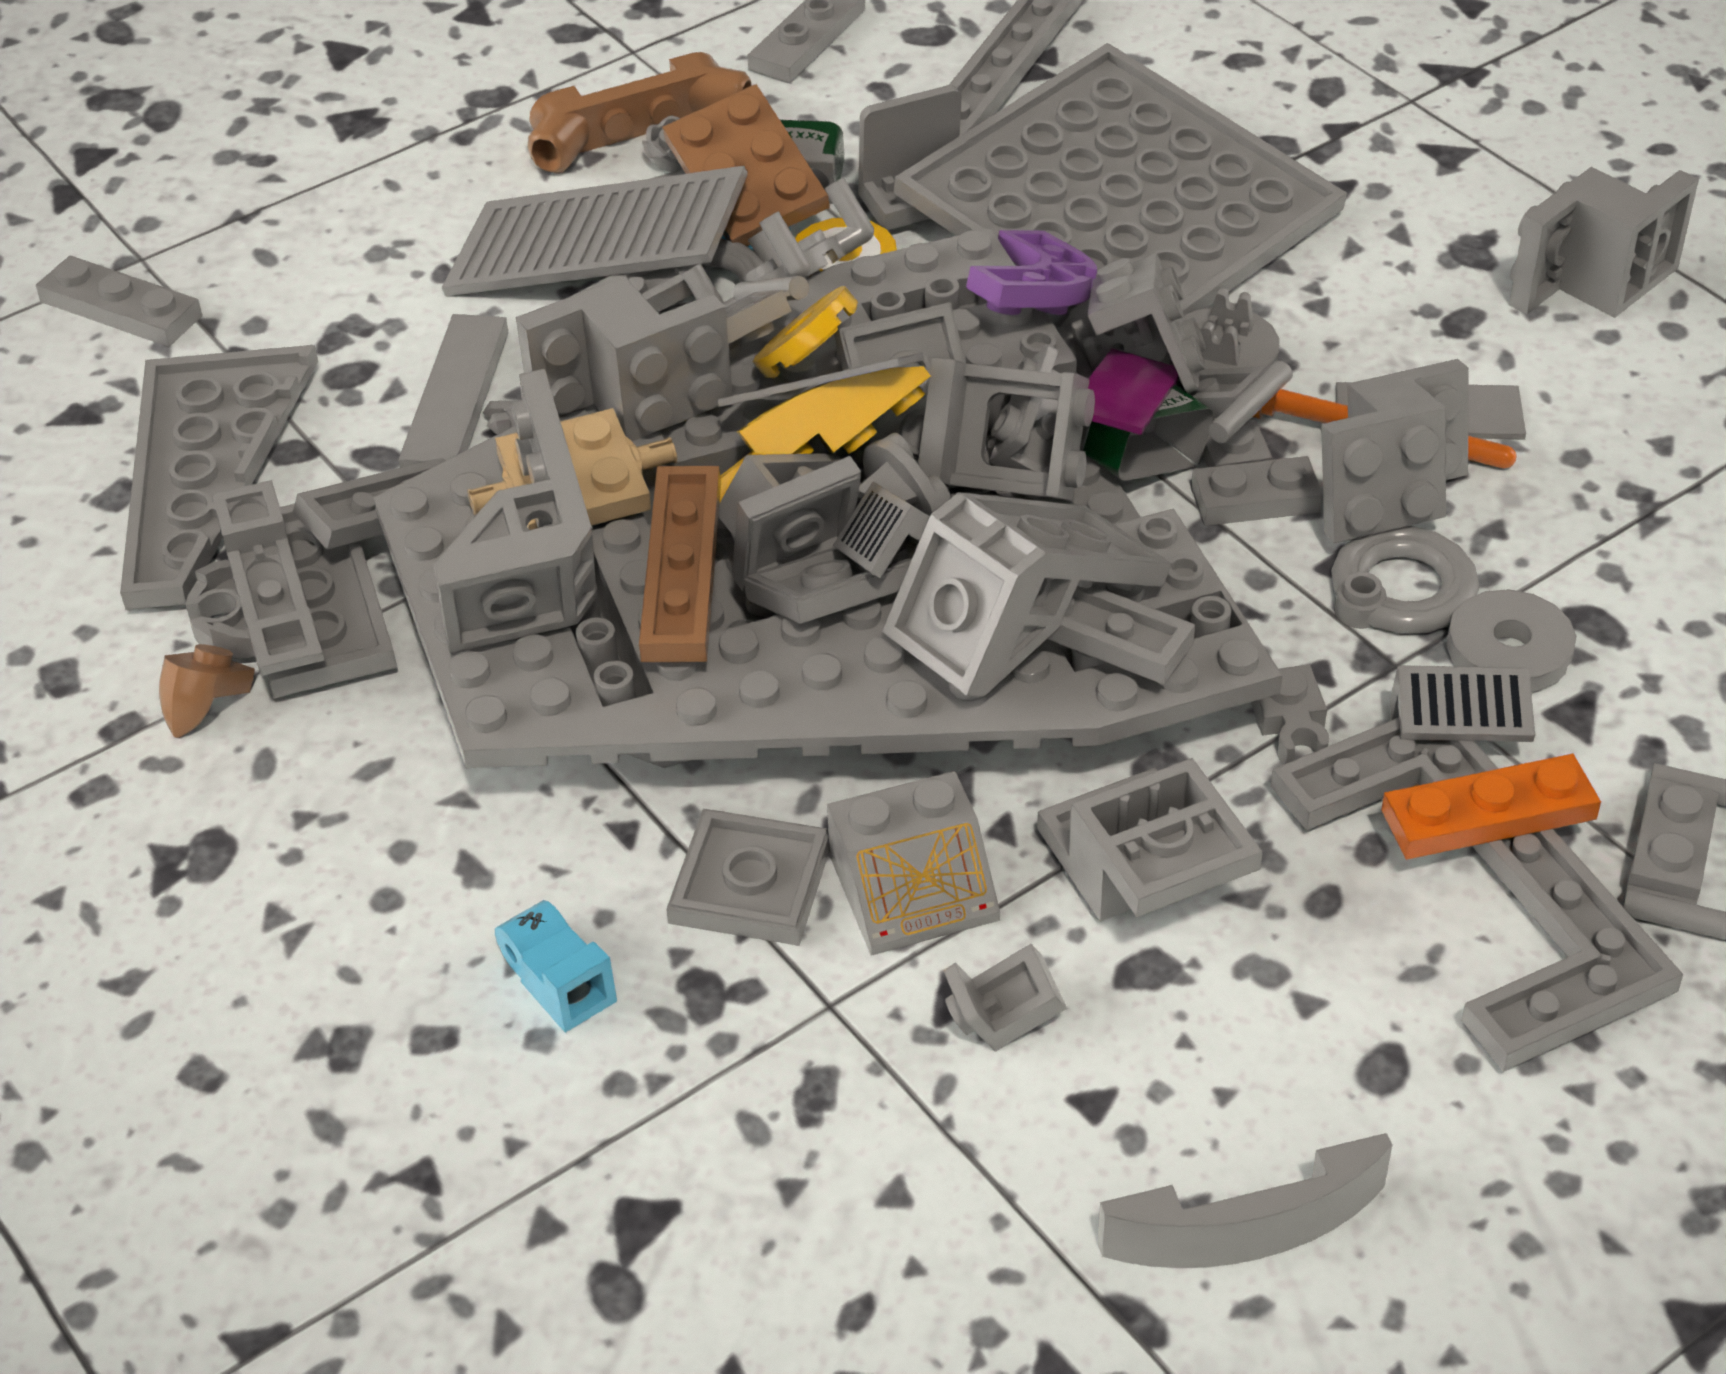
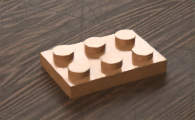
M757 84L662 127L665 141L686 174L745 166L748 175L723 233L726 240H730L732 243L739 242L749 246L748 239L763 230L759 223L778 211L787 226L790 227L830 208L828 194Z

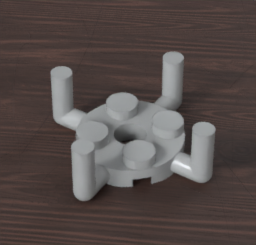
M844 177L827 186L825 190L848 228L827 239L820 229L797 243L779 211L770 215L759 223L763 230L748 239L753 250L764 263L744 275V278L740 280L741 282L802 276L807 279L819 273V269L829 264L824 257L825 255H828L833 264L872 239L874 228ZM701 263L682 274L696 300L714 294L725 307L737 302L734 297L725 302L722 300Z

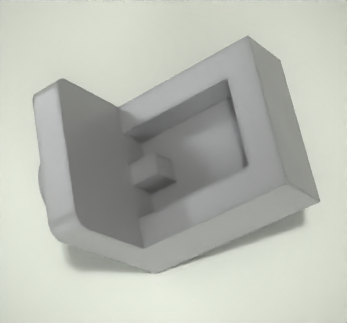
M1032 943L972 979L957 963L943 970L953 992L951 996L945 999V1002L954 1021L965 1035L975 1031L994 1051L999 1050L1067 1009L1042 954Z

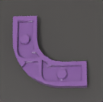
M999 230L998 240L1015 263V266H970L966 289L987 301L986 307L997 313L1018 315L1021 313L1022 308H1036L1045 313L1063 315L1067 313L1068 306L1083 303L1090 298L1091 288L1093 287L1092 281L1096 278L1097 266L1086 254L1046 231Z

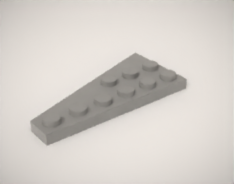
M315 345L145 360L120 590L125 610L186 604L187 596L197 581L195 571L209 564L223 538L212 493L252 485L318 363Z

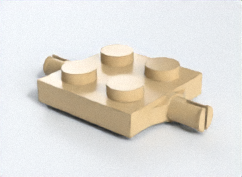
M613 408L560 421L591 526L651 510L650 492L643 478V470L677 463V453L671 437L636 447L625 436ZM517 433L495 438L497 455L503 468V481L474 489H467L470 506L474 515H477L497 491L531 484L530 475L523 476L515 445V439L519 438ZM535 519L528 523L527 527L529 530L538 528Z

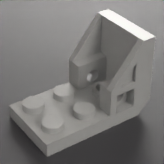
M545 369L519 374L522 400L511 402L514 423L519 437L515 439L518 460L523 476L530 475L531 484L497 491L433 563L444 632L450 653L577 625L596 598L592 527ZM535 519L538 528L529 530L527 527L528 523Z
M958 492L930 514L882 632L966 696H985L1059 628L1077 586L1090 588L1093 582H1105L1125 591H1132L1135 585L1163 587L1172 563L1086 506Z

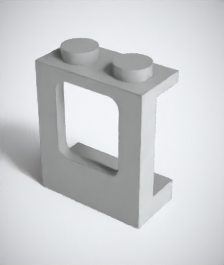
M932 357L931 377H929L918 465L926 476L936 475L945 485L1073 501L1074 489L1081 488L1086 474V453L1080 451L1083 426L1088 427L1091 424L1095 407L1094 391L1088 389L1089 378L1068 372L1056 374L966 364L957 360ZM1010 394L1058 400L1049 473L992 466L987 463L984 453L991 402L995 396Z

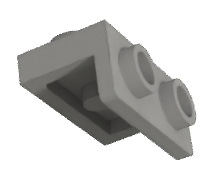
M1047 344L1032 359L1022 358L1015 369L1061 374L1053 369L1059 350ZM1012 395L1009 404L1001 410L993 424L991 436L996 438V442L989 462L999 467L1049 473L1058 400Z

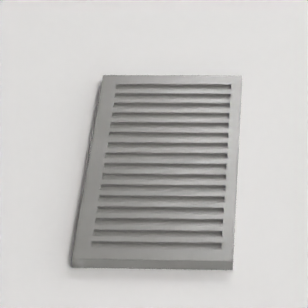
M745 166L487 201L442 286V290L445 296L711 263L748 172Z

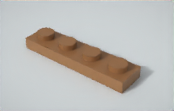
M657 466L639 637L641 662H707L721 489L719 466Z

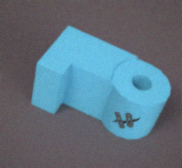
M542 900L495 928L497 944L507 963L521 978L520 981L565 1033L617 1002L610 957L594 941L587 945L568 926L561 913L549 901ZM585 982L590 987L588 995L577 1003L569 1004L567 993Z

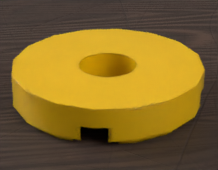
M840 286L831 291L783 328L759 351L752 362L765 378L777 377L780 374L779 367L776 365L778 362H781L787 368L790 365L795 366L838 330L837 327L842 322L837 317V314L843 309L848 316L853 315L858 307V301L846 286Z

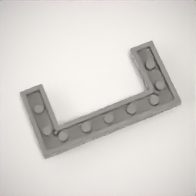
M1398 717L1273 768L1271 787L1303 827L1309 830L1383 799L1384 792L1499 768L1474 741L1400 739ZM1553 829L1472 846L1568 956L1563 960L1465 1003L1462 1022L1503 1072L1679 991L1683 973Z

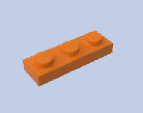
M1574 753L1384 792L1381 811L1405 859L1408 860L1597 820L1601 800Z

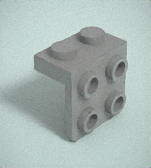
M947 85L869 105L860 114L858 195L880 226L887 230L905 227L909 224L930 219L894 194L895 176L960 136L962 96L954 85Z
M1155 253L1131 263L1129 258L1119 259L1101 268L1098 271L1099 276L1092 281L1093 287L1091 288L1087 314L1096 335L1152 314L1185 391L1190 393L1199 389L1200 371L1206 369L1201 351L1206 350V344L1196 319L1193 317L1185 320L1179 302L1184 299V293L1173 267L1163 269L1159 257Z

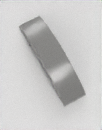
M272 480L212 493L225 549L260 675L263 676L324 661L311 611L307 606L289 545L283 516Z
M1384 1133L1318 1149L1315 1153L1312 1178L1192 1208L1182 1209L1173 1185L1100 1202L1097 1243L1102 1257L1125 1263L1165 1268H1206L1232 1265L1262 1259L1291 1250L1334 1230L1355 1216L1385 1187L1392 1143L1388 1134Z

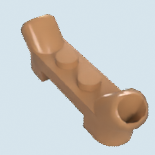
M694 52L669 59V72L581 96L575 86L552 91L541 96L530 110L529 121L533 131L528 136L527 148L531 159L539 168L555 174L563 173L579 153L646 135L649 125H657L668 116H676L681 119L752 86L751 79L745 71L720 67L710 54Z

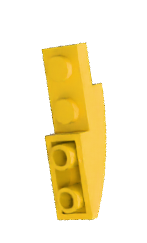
M924 366L897 367L823 383L792 396L765 411L739 429L737 433L751 450L747 455L811 454L814 449L808 441L815 435L829 452L834 453L840 447H843L850 454L877 433V430L871 423L887 410L891 409L896 416H899L925 395L919 385L931 377V375ZM746 456L720 475V502Z

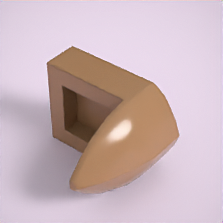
M198 644L195 645L194 652L165 655L159 679V699L162 714L173 737L180 738L197 727L209 712L214 698L250 693L255 669L232 661L233 653L231 651L213 645Z

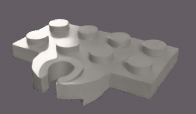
M295 504L282 506L280 509L307 606L310 608L321 645L324 661L267 674L273 698L397 668L394 650L360 541L326 549L293 514ZM229 560L212 562L196 570L197 581L186 600L189 621L196 641L199 644L227 649L233 653L232 658L255 657ZM219 613H229L220 618H209Z

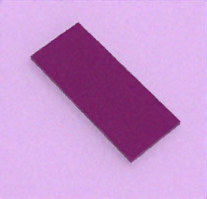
M1111 348L1089 377L1088 389L1093 390L1095 395L1092 421L1142 435L1180 378L1175 366Z

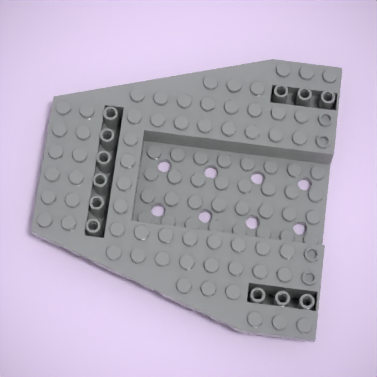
M991 228L966 231L961 235L928 243H917L907 248L874 256H863L854 261L833 265L806 279L809 284L808 295L801 300L788 301L791 312L772 321L775 328L774 331L750 342L743 343L741 338L728 344L733 396L843 371L834 334L795 366L790 365L785 368L781 362H778L776 365L779 367L780 374L775 378H765L752 361L773 337L806 309L840 286H846L858 301V307L851 316H848L843 309L837 314V317L842 322L837 327L838 329L951 302L966 364L1015 369L1022 358L1032 359L1047 344L1059 350L1053 367L1055 371L1061 374L1062 372L1076 374L1077 359L1047 313L1036 308H1022L1021 313L1018 315L997 313L986 307L987 301L966 289L970 266H1015ZM818 385L717 407L632 442L637 447L671 437L677 453V463L662 466H719L721 475L751 452L750 448L737 433L739 429L765 411L792 396ZM999 394L991 402L986 438L989 459L996 442V438L991 436V430L1001 410L1009 404L1012 396L1010 394ZM592 404L561 416L559 419L564 421L599 412V409ZM514 426L373 497L377 517L466 768L548 765V756L590 755L592 764L619 763L618 754H628L656 766L667 768L692 760L758 758V749L802 747V756H828L829 746L861 745V754L969 751V741L1013 740V749L1040 748L1041 739L1072 738V747L1100 746L1281 693L1283 675L1174 508L1140 517L1114 474L1087 455L1084 482L1081 488L1074 489L1073 501L1001 491L996 492L1000 497L1086 506L1172 563L1163 587L1135 585L1132 591H1125L1105 582H1093L1092 584L1195 624L1193 645L1164 685L1046 639L987 695L966 696L882 632L898 592L802 624L747 600L746 592H742L732 576L735 541L732 538V533L719 517L715 558L720 559V561L716 562L714 567L707 662H641L639 637L657 467L643 470V478L650 492L651 510L591 526L596 598L577 625L450 653L444 632L433 563L476 516L471 509L467 489H474L503 481V468L497 455L495 438L517 433L516 427ZM816 435L808 441L814 449L811 454L833 453L826 449ZM862 446L850 454L843 447L834 452L841 459L851 456L861 471L860 482L863 483L867 479L864 472ZM961 486L948 489L950 494L982 490Z

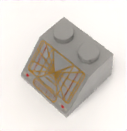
M955 771L827 804L830 858L870 955L1000 921V909L978 818Z

